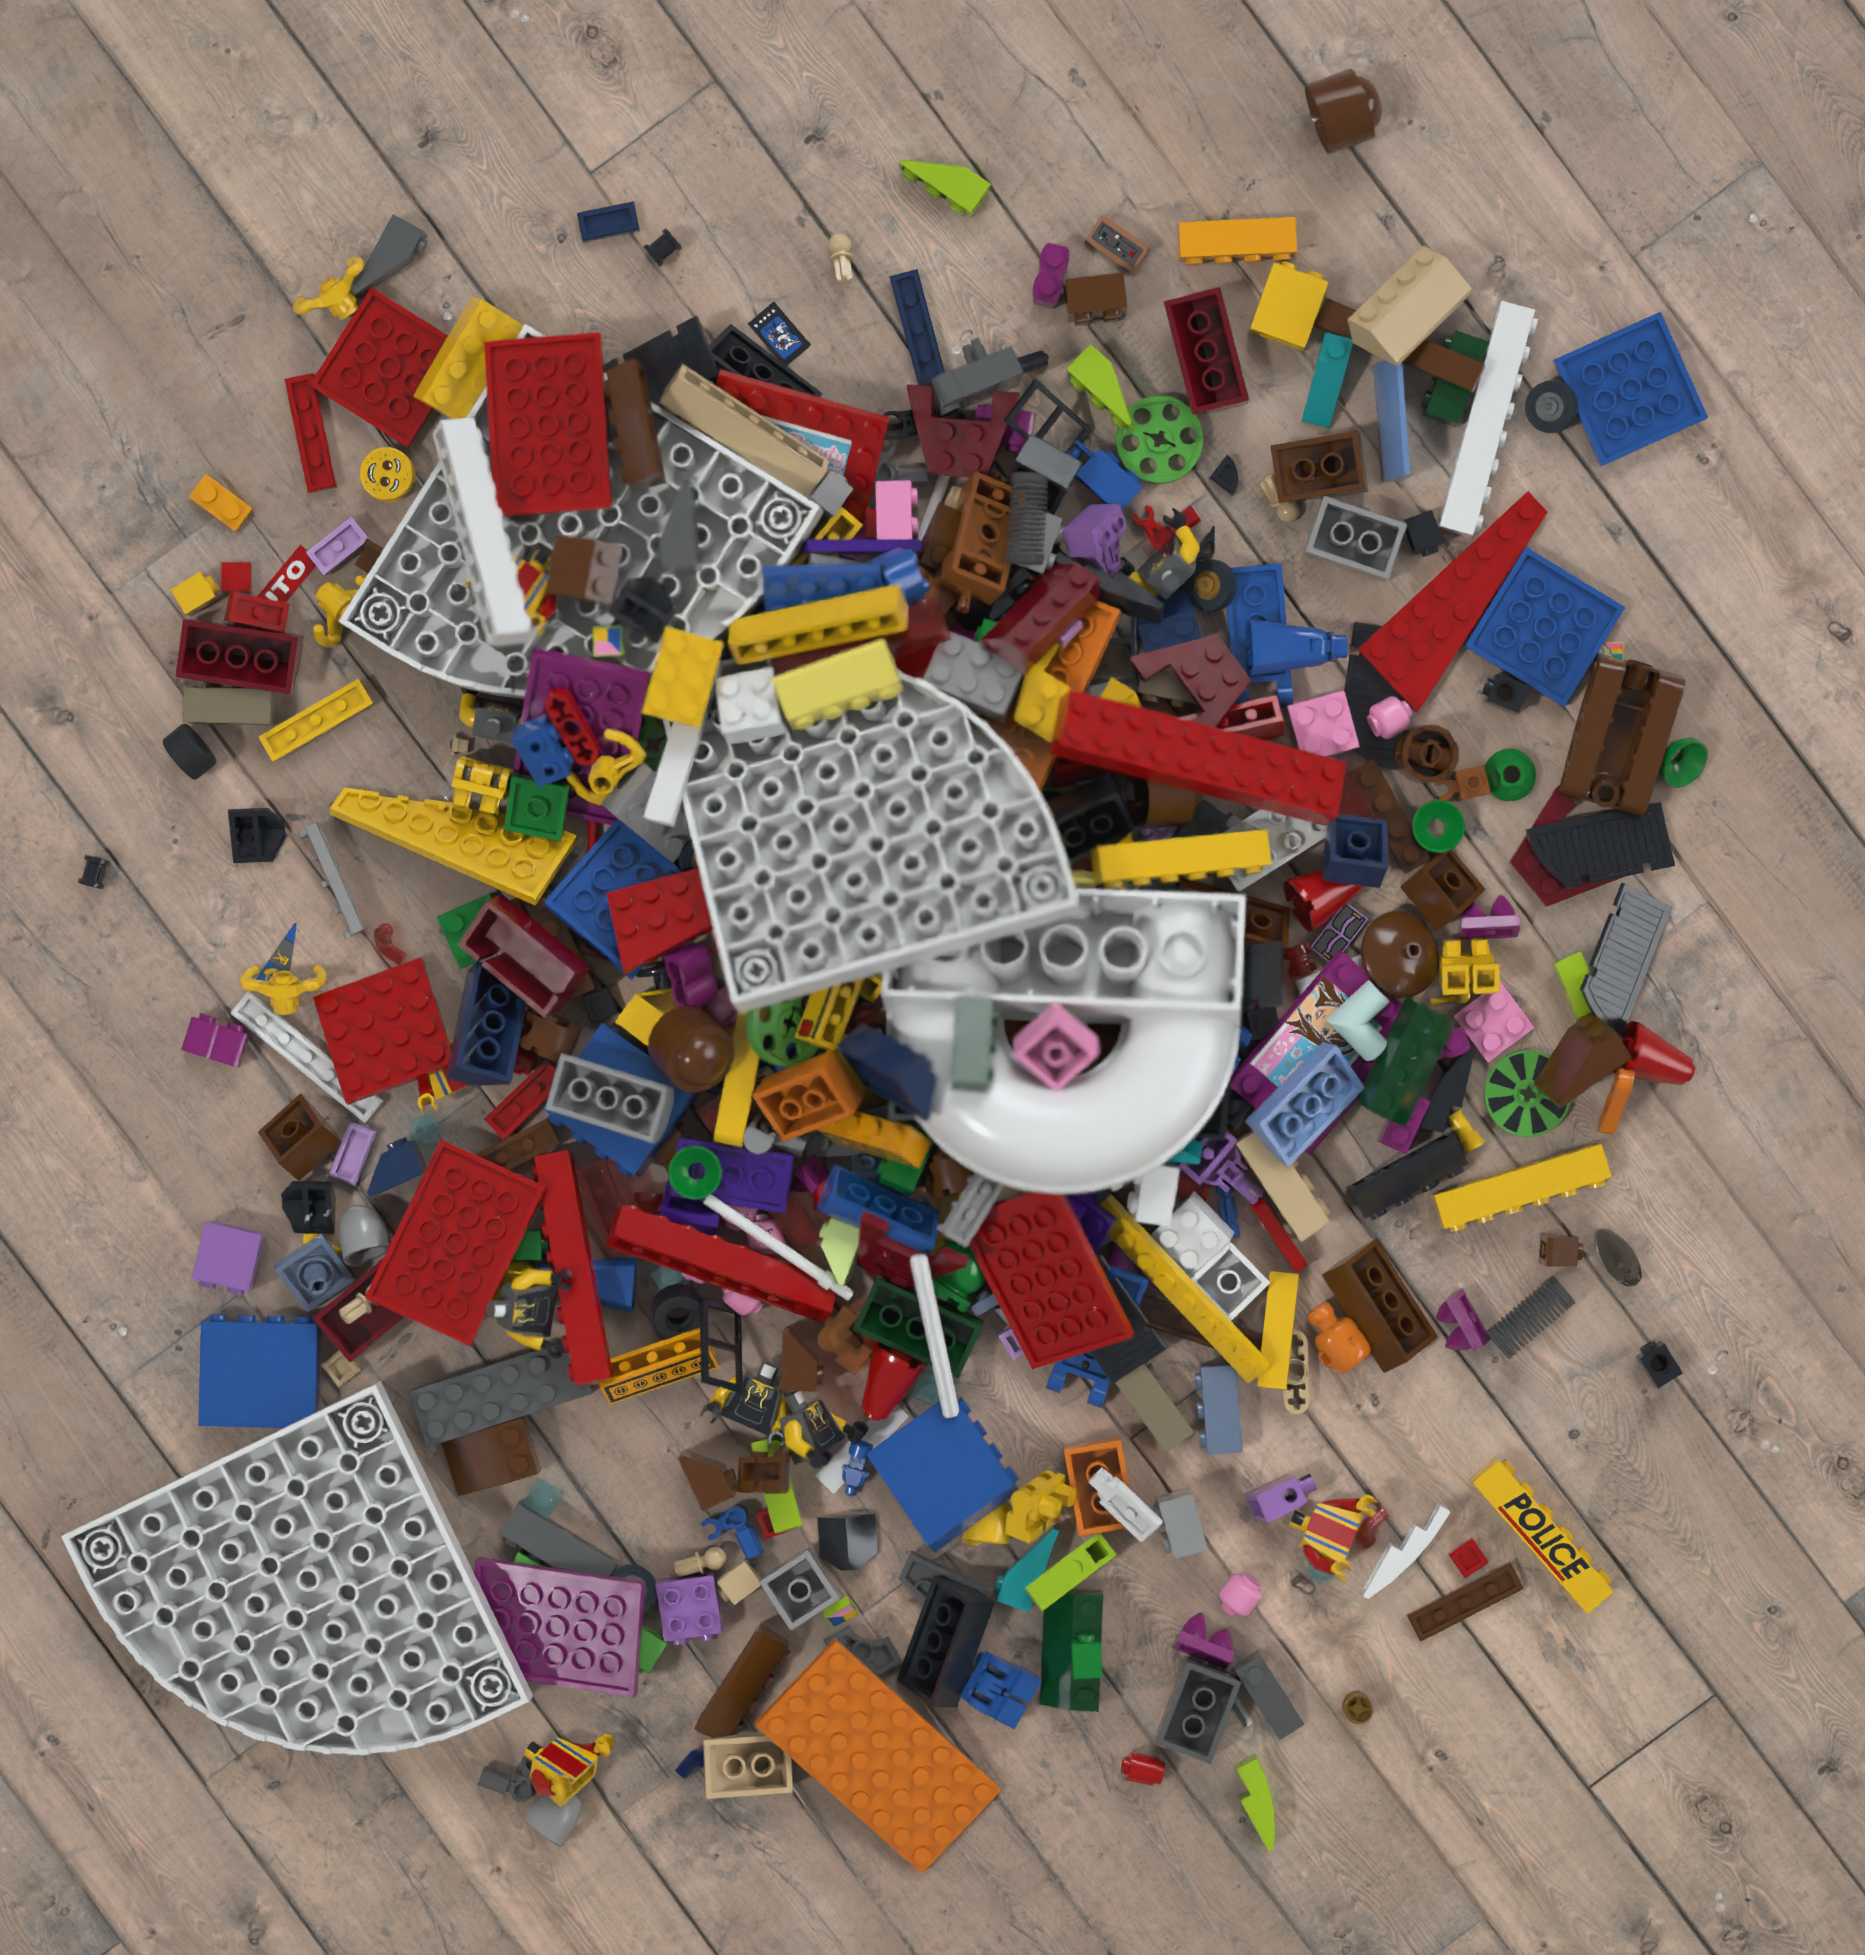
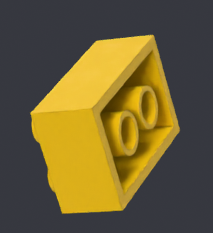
M666 627L642 713L700 729L724 643Z

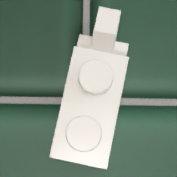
M1103 1468L1092 1476L1089 1483L1098 1491L1097 1494L1101 1499L1099 1503L1140 1542H1143L1160 1527L1163 1521L1122 1481L1116 1477L1113 1478Z

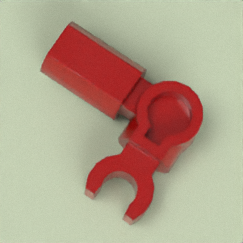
M1147 504L1144 507L1149 515L1146 520H1140L1136 514H1133L1132 518L1136 525L1145 528L1144 534L1148 538L1151 547L1159 550L1177 530L1169 525L1164 528L1160 521L1156 522L1154 520V510ZM1190 505L1181 511L1187 518L1185 526H1188L1190 529L1201 522L1200 517Z

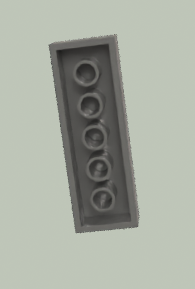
M553 1345L551 1350L560 1353L561 1358H551L546 1349L542 1348L541 1351L534 1349L413 1388L409 1391V1395L426 1447L593 1394L596 1391L595 1386L579 1387L575 1385V1381L571 1382L567 1365L571 1364L570 1353H566L564 1347Z

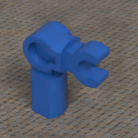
M733 1505L728 1510L720 1513L719 1518L708 1517L701 1523L702 1526L713 1524L716 1527L715 1533L708 1536L709 1540L718 1538L724 1529L730 1531L735 1528L737 1532L734 1534L747 1560L765 1552L753 1526H749L747 1523L749 1513L743 1505Z

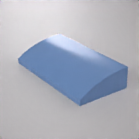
M1385 360L1373 366L1382 482L1405 481L1411 473L1402 362L1395 366Z
M1322 1042L1246 1122L1270 1152L1284 1166L1289 1167L1365 1087L1337 1045Z

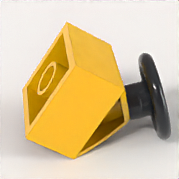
M666 965L644 968L637 973V978L653 976L655 991L635 993L615 1021L647 1046L653 1026L664 1014L677 1008L671 990L672 981L667 973Z

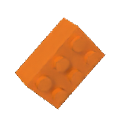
M834 1050L763 1077L752 1095L782 1142L852 1116L864 1097Z
M1121 1437L1063 1446L1070 1486L1076 1488V1497L1073 1505L1079 1536L1124 1529L1125 1527L1099 1503L1101 1499L1097 1494L1098 1491L1089 1483L1092 1476L1103 1468L1113 1478H1118L1130 1489Z

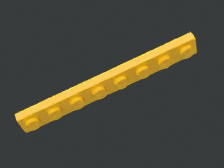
M1110 1194L1098 1205L1118 1218L1108 1236L1249 1384L1267 1370L1271 1363L1146 1230L1134 1220L1113 1195Z

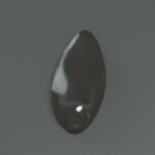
M1606 1228L1598 1229L1595 1235V1243L1603 1267L1622 1285L1627 1287L1636 1286L1642 1278V1271L1639 1259L1633 1248L1613 1231Z

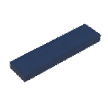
M918 269L889 276L918 385L933 386L931 380L945 373Z

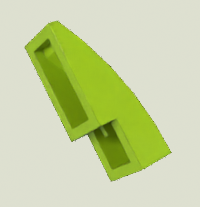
M1577 951L1552 963L1576 1021L1591 1012L1585 1002L1582 991L1579 990L1585 974L1591 975V972L1582 952Z
M768 1439L751 1443L753 1452H768V1457L773 1456V1451H780L781 1443L779 1441H772L769 1449L767 1447ZM790 1474L789 1491L787 1494L764 1493L775 1534L803 1527Z
M1253 1754L1235 1764L1239 1775L1248 1791L1240 1794L1239 1797L1269 1852L1274 1849V1808L1266 1776L1256 1754Z

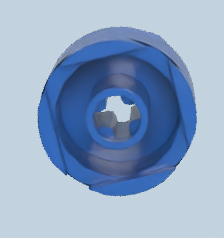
M895 547L864 563L881 564L882 588L899 584L908 607L921 601L924 598V594L930 589L926 578L921 576L917 567V557L911 549L903 550L902 548Z

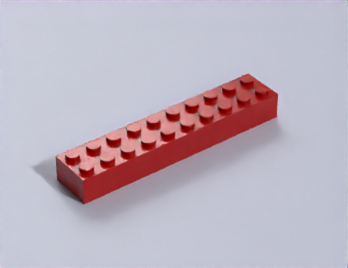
M1069 689L1059 699L1049 753L1323 826L1328 825L1338 817L1347 763Z

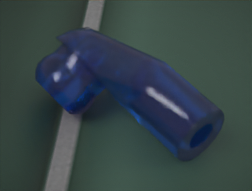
M704 1749L690 1751L675 1771L686 1779L696 1767L704 1768Z

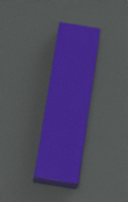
M807 540L802 543L801 554H883L895 547L902 548L903 550L911 549L916 554L922 552V541Z

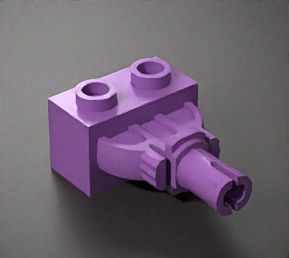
M1090 504L1062 530L1069 557H1083L1086 564L1092 562L1112 578L1117 575L1121 568L1118 555L1120 547L1119 537L1126 531V520L1122 514L1120 504Z
M1228 1131L1226 1133V1140L1197 1139L1198 1142L1202 1143L1200 1164L1175 1162L1179 1168L1199 1185L1202 1182L1209 1185H1218L1227 1192L1230 1188L1222 1182L1223 1179L1226 1180L1249 1200L1251 1204H1255L1259 1199L1249 1192V1189L1253 1190L1260 1197L1264 1194L1263 1188H1260L1236 1167V1164H1238L1246 1171L1249 1166L1241 1160L1239 1149L1236 1146L1238 1140Z

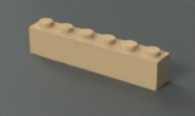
M682 364L664 389L659 403L664 405L668 412L681 416L694 429L704 431L713 437L715 442L723 447L730 448L744 460L753 463L762 471L807 498L826 474L829 464L828 459Z

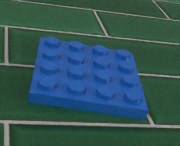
M1661 312L1553 360L1562 382L1567 384L1576 394L1578 399L1577 416L1600 467L1708 418Z
M1525 547L1464 647L1558 705L1565 707L1625 607Z
M881 564L762 567L765 613L882 588ZM885 634L859 639L856 641H858L861 644V646L879 641L881 639H884L885 641ZM824 648L812 649L815 653L827 651Z
M617 818L549 895L543 905L624 973L606 893L678 874L682 871ZM645 964L633 969V973L626 976L632 980Z

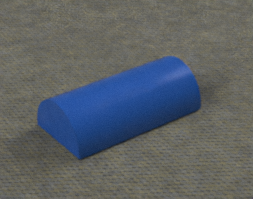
M834 1165L822 1189L817 1206L818 1211L859 1229L860 1218L864 1210L888 1221L889 1226L884 1236L927 1255L930 1254L936 1245L939 1220L938 1210L845 1168Z

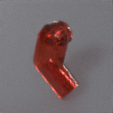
M382 923L379 928L375 929L373 934L377 951L397 965H400L407 953L392 944L391 936L394 930L391 925Z
M1381 1506L1374 1510L1376 1512L1374 1516H1367L1363 1520L1356 1534L1357 1543H1361L1365 1549H1368L1376 1542V1537L1371 1533L1389 1516Z

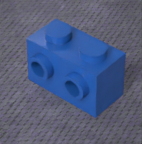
M547 714L517 725L511 739L538 787L570 776L574 763L572 755L568 748L565 747L555 725L551 723Z

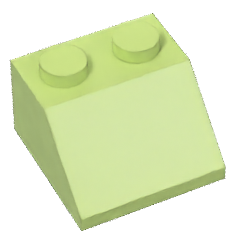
M832 1217L828 1221L825 1220L819 1237L823 1238L821 1247L837 1282L845 1285L851 1280L857 1264L859 1229Z

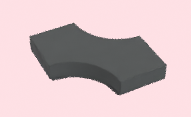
M848 1625L823 1640L826 1646H828L836 1638L877 1676L903 1662L889 1636L877 1640L866 1639L856 1634Z

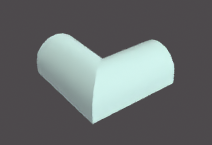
M1368 980L1335 1010L1326 1021L1364 1060L1371 1061L1383 1052L1387 1041L1369 1021L1390 1002Z

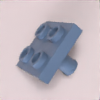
M323 1233L274 1264L275 1271L307 1312L356 1280L354 1274Z

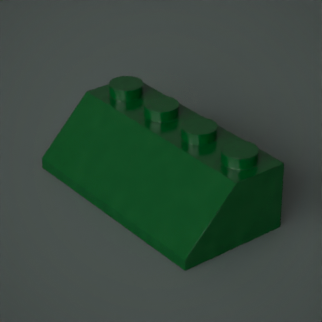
M1406 996L1386 1037L1387 1045L1376 1058L1363 1085L1365 1088L1359 1093L1356 1101L1367 1110L1384 1119L1406 1126L1456 1020Z
M877 1275L853 1330L932 1366L916 1288L899 1287L890 1280ZM936 1298L952 1376L959 1379L983 1327L984 1320L968 1312L963 1313L955 1306Z
M1072 1589L1043 1611L1040 1705L1069 1711L1099 1712L1100 1678L1073 1679L1071 1640H1076L1077 1635L1094 1634L1095 1639H1102V1590Z

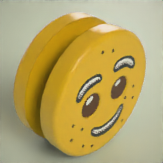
M381 447L371 451L364 458L360 467V480L366 492L373 498L381 502L392 503L402 500L412 491L416 481V471L412 461L402 451L392 447Z

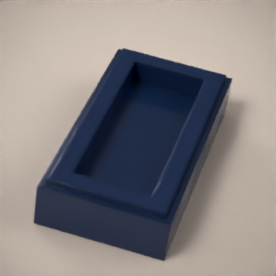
M634 201L577 213L583 243L640 231Z

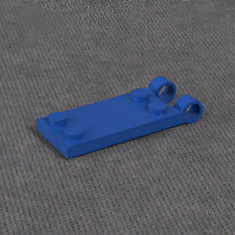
M1282 564L1233 567L1231 569L1236 577L1237 588L1233 600L1226 607L1230 652L1251 679L1250 684L1276 681L1279 707L1293 705L1291 669L1249 676L1246 660L1247 651L1251 649L1246 648L1245 629L1248 619L1287 625ZM1248 687L1235 704L1250 701Z
M1109 1264L1112 1269L1105 1274L1110 1280L1117 1276L1139 1306L1149 1278ZM1091 1352L1055 1362L1046 1389L1060 1393L1067 1372L1094 1381L1087 1403L1101 1408L1111 1381ZM1086 1360L1090 1363V1365L1088 1367H1084L1082 1365V1362Z

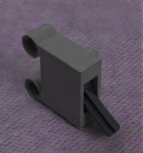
M979 338L971 340V345L967 344L962 347L967 364L938 375L931 380L935 388L934 403L940 417L949 416L992 397L994 390L1008 391L1018 387L1023 374L1047 367L1048 354L1041 350L1017 358L1012 346L987 355Z

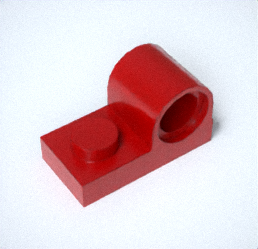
M229 592L224 621L285 632L290 604L237 592Z

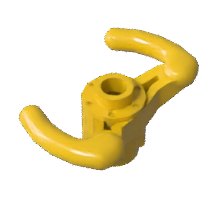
M357 256L348 258L346 261L348 268L342 279H334L331 276L319 285L320 291L317 298L305 299L303 296H298L293 303V311L297 315H304L312 309L328 308L334 317L337 316L340 320L350 316L359 307L356 303L357 298L350 290L355 277L364 268V260Z
M367 575L357 576L355 583L361 586ZM327 582L319 588L316 593V600L319 602L318 605L327 614L328 635L325 636L323 626L321 624L314 625L313 634L319 645L333 648L341 641L343 624L338 621L359 589L344 590L339 584H333L332 582Z
M607 729L604 732V737L623 744L630 749L631 753L616 759L610 756H600L593 763L588 778L593 791H590L580 782L575 772L571 771L570 776L566 777L571 788L590 803L603 805L601 803L612 792L613 788L617 787L618 781L627 771L643 764L646 759V752L642 746L631 736L621 731Z
M253 965L242 973L239 982L245 991H257L269 996L270 1004L274 1007L276 1014L289 1015L297 1011V1006L300 1005L299 995L305 991L319 990L327 980V973L322 966L316 965L313 968V973L316 975L315 978L298 981L297 976L292 975L291 972L279 971L269 981L252 979L260 973L259 967Z

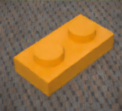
M207 474L204 475L189 495V498L235 532H238L254 510Z

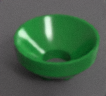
M1692 737L1672 741L1665 750L1660 766V775L1664 781L1674 788L1684 787L1692 783L1701 774L1707 763L1708 750L1701 741ZM1679 751L1677 757L1671 760L1673 756Z
M1503 749L1497 751L1487 760L1484 766L1490 794L1499 800L1509 802L1522 799L1528 795L1535 784L1536 769L1530 757L1519 750ZM1507 766L1518 768L1520 778L1517 782L1508 783L1505 781L1503 771Z
M1432 800L1422 805L1415 813L1412 821V833L1417 843L1425 850L1443 853L1452 850L1460 843L1465 833V820L1461 811L1454 804L1445 800ZM1434 819L1441 821L1444 826L1442 835L1438 837L1432 836L1427 829L1428 823Z
M689 1146L677 1152L672 1158L668 1169V1176L672 1187L678 1194L689 1199H702L712 1194L719 1186L722 1177V1167L717 1156L709 1149L701 1146ZM698 1162L704 1165L706 1174L703 1179L696 1180L689 1175V1167L692 1163Z

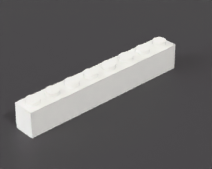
M1501 301L1498 304L1488 340L1489 343L1482 362L1485 364V369L1474 391L1439 518L1438 527L1440 530L1469 538L1474 535V531L1480 532L1484 515L1479 514L1482 503H1488L1492 487L1487 486L1490 475L1495 476L1499 464V459L1495 458L1498 447L1503 448L1507 431L1502 429L1505 419L1510 420L1515 403L1510 402L1513 391L1518 392L1522 380V375L1518 374L1521 363L1526 364L1530 347L1526 346L1528 335H1534L1538 319L1533 318L1534 309Z
M474 418L440 420L433 432V437L488 647L521 644L531 630V620L529 615L525 613L523 605L524 593L517 583L516 563L511 560L509 552L510 540L503 530V514L501 508L497 507L495 499L496 487L489 477V461L487 455L483 454L481 431L476 427Z

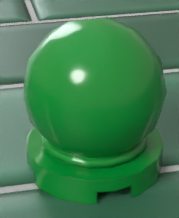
M951 1240L942 1247H948L968 1256L967 1267L933 1279L932 1284L936 1296L944 1301H948L958 1310L966 1313L972 1304L966 1300L968 1298L967 1295L977 1292L985 1284L986 1278L969 1245L965 1247Z

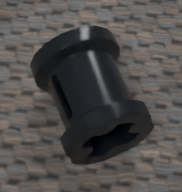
M666 228L662 230L663 234L652 244H646L643 247L659 267L663 265V260L675 250L680 251L682 249Z
M85 855L86 864L83 876L79 878L78 883L103 889L104 884L102 880L106 866L110 865V861Z

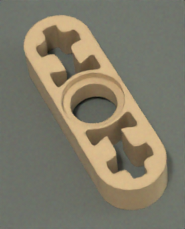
M1293 1329V1335H1296L1298 1340H1302V1345L1297 1346V1355L1303 1354L1304 1359L1292 1358L1290 1359V1365L1300 1364L1303 1367L1304 1373L1298 1380H1292L1288 1377L1287 1384L1301 1385L1304 1383V1389L1298 1388L1299 1397L1304 1398V1403H1300L1297 1409H1294L1293 1404L1288 1403V1399L1294 1396L1293 1388L1282 1390L1283 1405L1286 1410L1298 1415L1304 1413L1310 1404L1308 1341L1300 1330Z

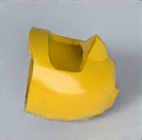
M1004 1502L964 1531L961 1539L962 1542L966 1545L976 1546L982 1543L1008 1545L1011 1536L1005 1534L1007 1513L1012 1509L1009 1502Z

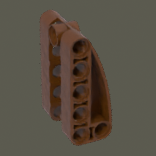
M1597 653L1568 750L1559 793L1593 802L1601 807H1610L1644 817L1684 692L1686 681L1683 676L1655 669L1653 666L1631 659L1626 661ZM1602 786H1610L1612 788V794L1607 799L1597 797V791Z

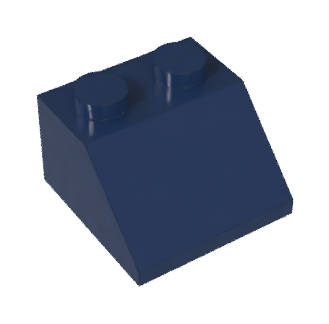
M1184 584L1167 599H1164L1160 594L1155 597L1164 604L1163 621L1160 624L1137 618V633L1143 653L1202 638L1195 612Z
M1338 814V817L1327 826L1323 851L1322 881L1380 888L1388 870V820Z
M406 1137L386 1145L388 1151L380 1155L367 1190L369 1198L425 1173L427 1164L416 1140L407 1141Z

